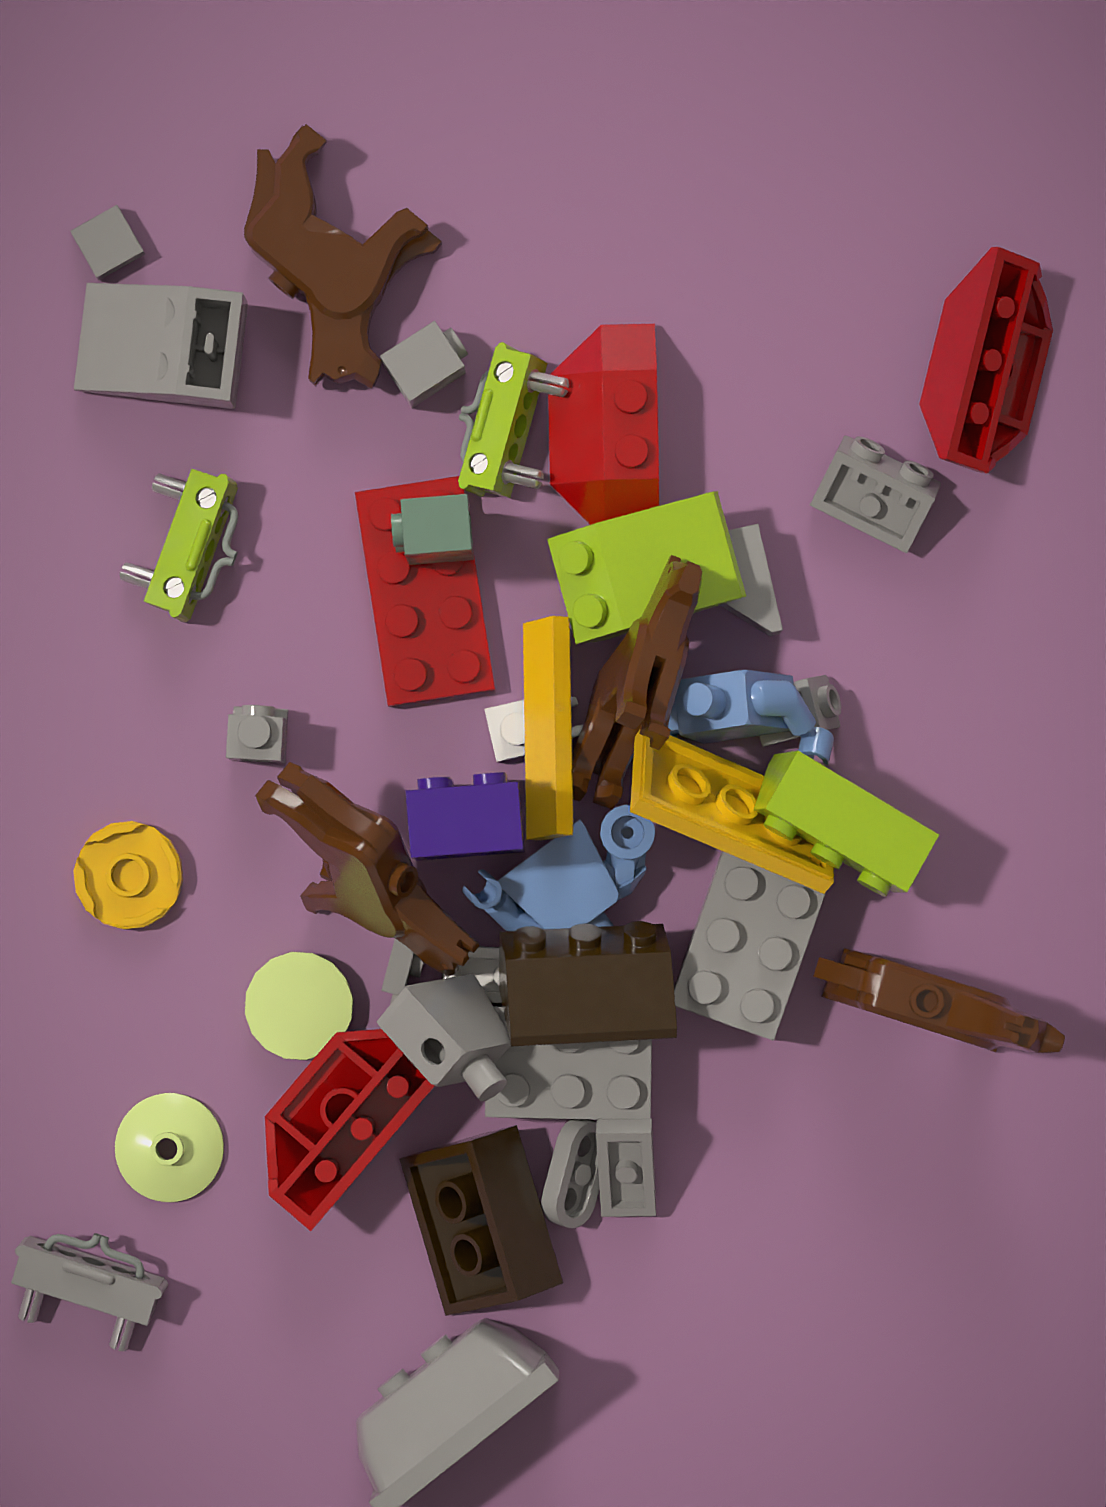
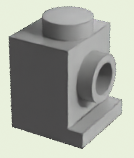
M262 705L234 706L233 714H228L226 758L231 761L285 764L288 709H276L273 706Z

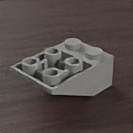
M87 283L74 390L235 409L248 301L244 293L192 286Z

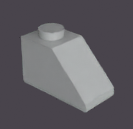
M754 524L728 530L747 597L720 606L766 635H778L782 632L783 628L759 525Z

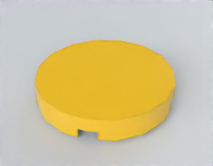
M135 821L111 823L93 833L80 850L73 870L75 890L85 910L103 924L120 929L147 927L165 917L177 902L183 883L181 858L172 841L155 827Z

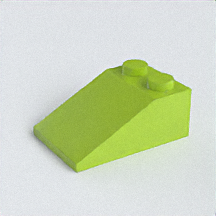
M718 491L598 522L547 539L576 644L605 641L627 634L633 622L642 617L671 555L681 558L680 562L686 563L689 561L695 563L702 570V583L694 613L747 597Z

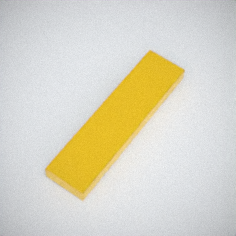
M549 616L523 623L526 840H548L573 835L569 617Z

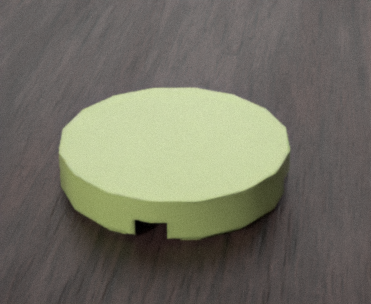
M289 952L270 959L255 973L246 991L245 1016L252 1035L266 1050L284 1059L307 1060L316 1057L336 1032L347 1031L352 1020L354 997L346 976L333 962L314 953Z

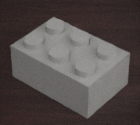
M721 851L674 985L675 1006L774 1041L825 894Z
M493 1006L507 1029L503 1006ZM652 1039L510 1046L495 1064L507 1080V1084L496 1096L485 1101V1117L650 1119Z

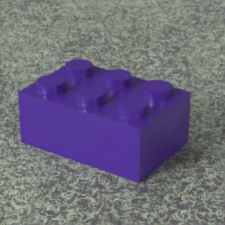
M506 772L474 774L473 785L455 787L454 781L450 777L417 779V790H405L410 855L412 859L423 861L525 852L520 786L518 782H508Z

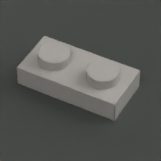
M597 1119L596 1143L601 1217L656 1216L652 1119Z

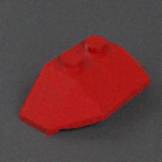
M991 247L945 299L919 403L939 458L986 474L996 466L995 463L1009 454L1028 435L1053 334L1047 297L1039 280L1042 277L1040 263L1001 247Z
M655 323L600 325L550 374L568 379L569 388L548 383V385L560 387L568 391L564 397L548 394L550 486L589 525L659 506Z
M382 1029L336 1032L265 1115L269 1196L309 1231L314 1229L435 1087Z

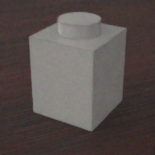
M434 320L382 354L380 358L406 401L413 408L466 374L465 366L461 359L466 357L468 353L451 327L442 332Z

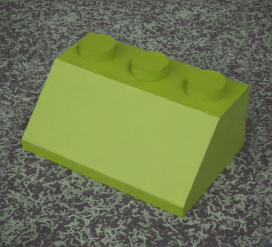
M800 751L773 755L768 764L754 807L755 811L767 817L763 824L767 829L789 841H792L795 835L814 845L810 852L814 857L837 869L840 868L842 863L850 866L861 873L857 879L860 884L885 897L889 890L893 893L908 892L939 837V834Z

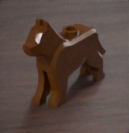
M305 124L295 133L289 147L276 163L269 149H257L255 189L244 227V238L256 257L274 271L268 279L279 290L291 299H294L298 293H301L307 299L312 324L309 381L316 387L324 377H327L336 384L356 380L373 389L379 378L382 365L381 360L371 350L368 334L373 313L380 304L393 277L414 259L434 254L442 245V241L428 230V225L408 208L397 211L363 244L335 226L317 218L316 200L306 166L309 159L319 155L318 152L327 141Z
M673 555L669 557L642 617L633 622L624 639L599 671L592 689L586 719L572 755L573 800L580 802L586 795L591 775L594 773L599 776L593 803L613 809L622 797L624 776L634 756V741L639 730V734L650 738L651 748L660 750L668 740L671 731L668 728L670 714L689 649V638L686 634L698 603L702 583V570L699 565L689 561L686 563L680 562L681 558Z
M289 762L277 776L280 785L267 780L255 795L262 812L269 815L274 814L283 819L323 859L320 876L328 881H320L319 884L312 882L300 895L307 911L317 914L320 910H328L354 921L375 934L387 938H395L414 952L422 962L446 976L455 975L459 970V965L464 966L470 959L468 956L469 951L474 953L480 946L479 942L459 926L427 893L424 883L418 876L417 869L413 866L399 829L389 818L353 803L331 783L305 772L301 766Z
M846 948L843 949L839 963L819 957L813 977L825 980L821 995L823 998L993 1052L997 1051L998 1046L1032 1053L1060 1052L1065 1041V1035L1048 1022L1011 1007L1008 999Z

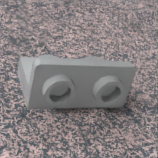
M844 436L810 506L907 554L937 496L941 483L933 479V473L923 465L913 461L901 463L885 455L883 447L873 440L860 436L855 439Z

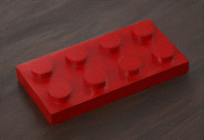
M459 476L355 492L388 707L495 691L475 556L474 560L409 565L405 552L396 553V548L393 545L391 514L401 513L400 499L465 494L464 489L459 487Z

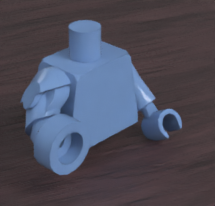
M737 670L681 679L668 728L671 729V736L678 738L677 735L680 734L702 744L791 731L793 735L801 737L798 751L813 760L814 755L818 756L825 765L829 764L834 742L833 734L830 731L814 727L816 720L794 686L793 676L753 670Z
M630 805L615 807L605 816L601 823L600 837L603 846L607 850L605 861H602L586 827L579 820L573 824V835L554 838L498 881L488 871L484 869L479 870L478 873L486 879V886L480 893H471L465 886L462 888V892L476 907L484 909L506 931H516L526 926H534L541 929L571 928L577 924H592L597 927L614 926L604 911L618 900L630 895L645 875L647 870L645 866L646 852L650 849L655 837L654 824L648 819L631 813Z

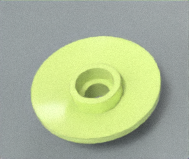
M177 1093L154 1095L136 1104L123 1118L115 1140V1157L123 1178L141 1195L160 1202L186 1200L203 1191L217 1175L224 1154L222 1131L212 1112L196 1099ZM164 1138L172 1139L177 1145V1153L172 1159H165L158 1153V1143Z

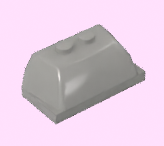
M484 1318L477 1321L453 1341L446 1334L439 1338L420 1354L426 1363L412 1374L408 1375L404 1369H401L377 1389L383 1397L361 1413L356 1420L359 1459L374 1489L369 1501L372 1507H400L559 1380V1368L547 1352L516 1328Z

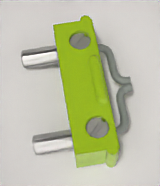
M499 343L495 347L489 370L480 379L473 404L462 406L461 414L459 415V420L465 422L467 426L460 453L463 465L458 479L459 487L479 497L484 496L485 493H490L507 498L511 497L514 484L538 489L542 482L517 475L518 473L544 479V474L541 470L520 465L539 393L542 392L564 397L568 393L563 388L543 384V382L569 388L568 379L545 374L547 362L532 354L521 352L506 343ZM477 411L476 419L474 422L472 418L467 414H472Z
M192 468L187 482L160 473L154 478L158 482L181 489L183 492L152 483V490L154 492L180 500L155 570L151 571L128 562L122 566L124 570L150 578L151 582L120 571L121 580L148 589L144 602L153 607L168 611L171 617L183 623L188 622L189 619L191 620L197 600L205 599L211 594L221 568L226 565L233 566L237 557V552L230 547V542L238 522L237 510L232 505L238 490L236 481L226 474H220L218 477ZM230 514V520L222 541L223 551L228 557L215 562L206 587L201 591L226 520Z

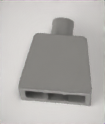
M474 974L407 985L377 1020L381 1029L432 1085L442 1087L466 1081L480 1101H487L493 1098L506 1086L507 1080L495 1064L511 1046L508 1031Z

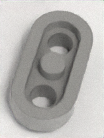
M571 1119L563 1126L557 1137L541 1202L545 1217L552 1223L567 1228H577L589 1219L594 1210L599 1192L596 1121L590 1119Z

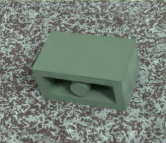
M467 494L400 499L401 513L391 514L393 545L396 548V553L405 552L409 565L474 560L470 504Z

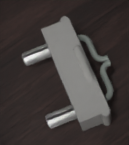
M94 1233L89 1241H83L63 1234L53 1235L47 1241L33 1236L25 1237L15 1249V1253L19 1258L11 1284L26 1288L18 1314L19 1319L22 1321L27 1317L34 1291H36L27 1323L37 1321L44 1294L117 1316L109 1346L114 1350L118 1345L126 1319L127 1323L118 1350L124 1352L128 1349L135 1322L146 1326L149 1324L154 1315L158 1299L161 1298L168 1287V1282L164 1277L145 1272L143 1264L138 1258L111 1249L108 1245L109 1237ZM100 1241L101 1250L105 1255L132 1264L135 1268L55 1243L62 1242L81 1249L94 1248Z

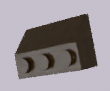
M633 921L622 926L597 927L592 924H577L571 928L541 929L534 926H526L516 931H499V991L511 1047L677 1038L672 958L663 924Z
M517 1125L475 1135L399 1158L445 1316L519 1301L563 1284Z

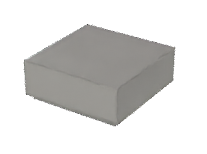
M118 205L113 206L70 231L98 281L145 255Z

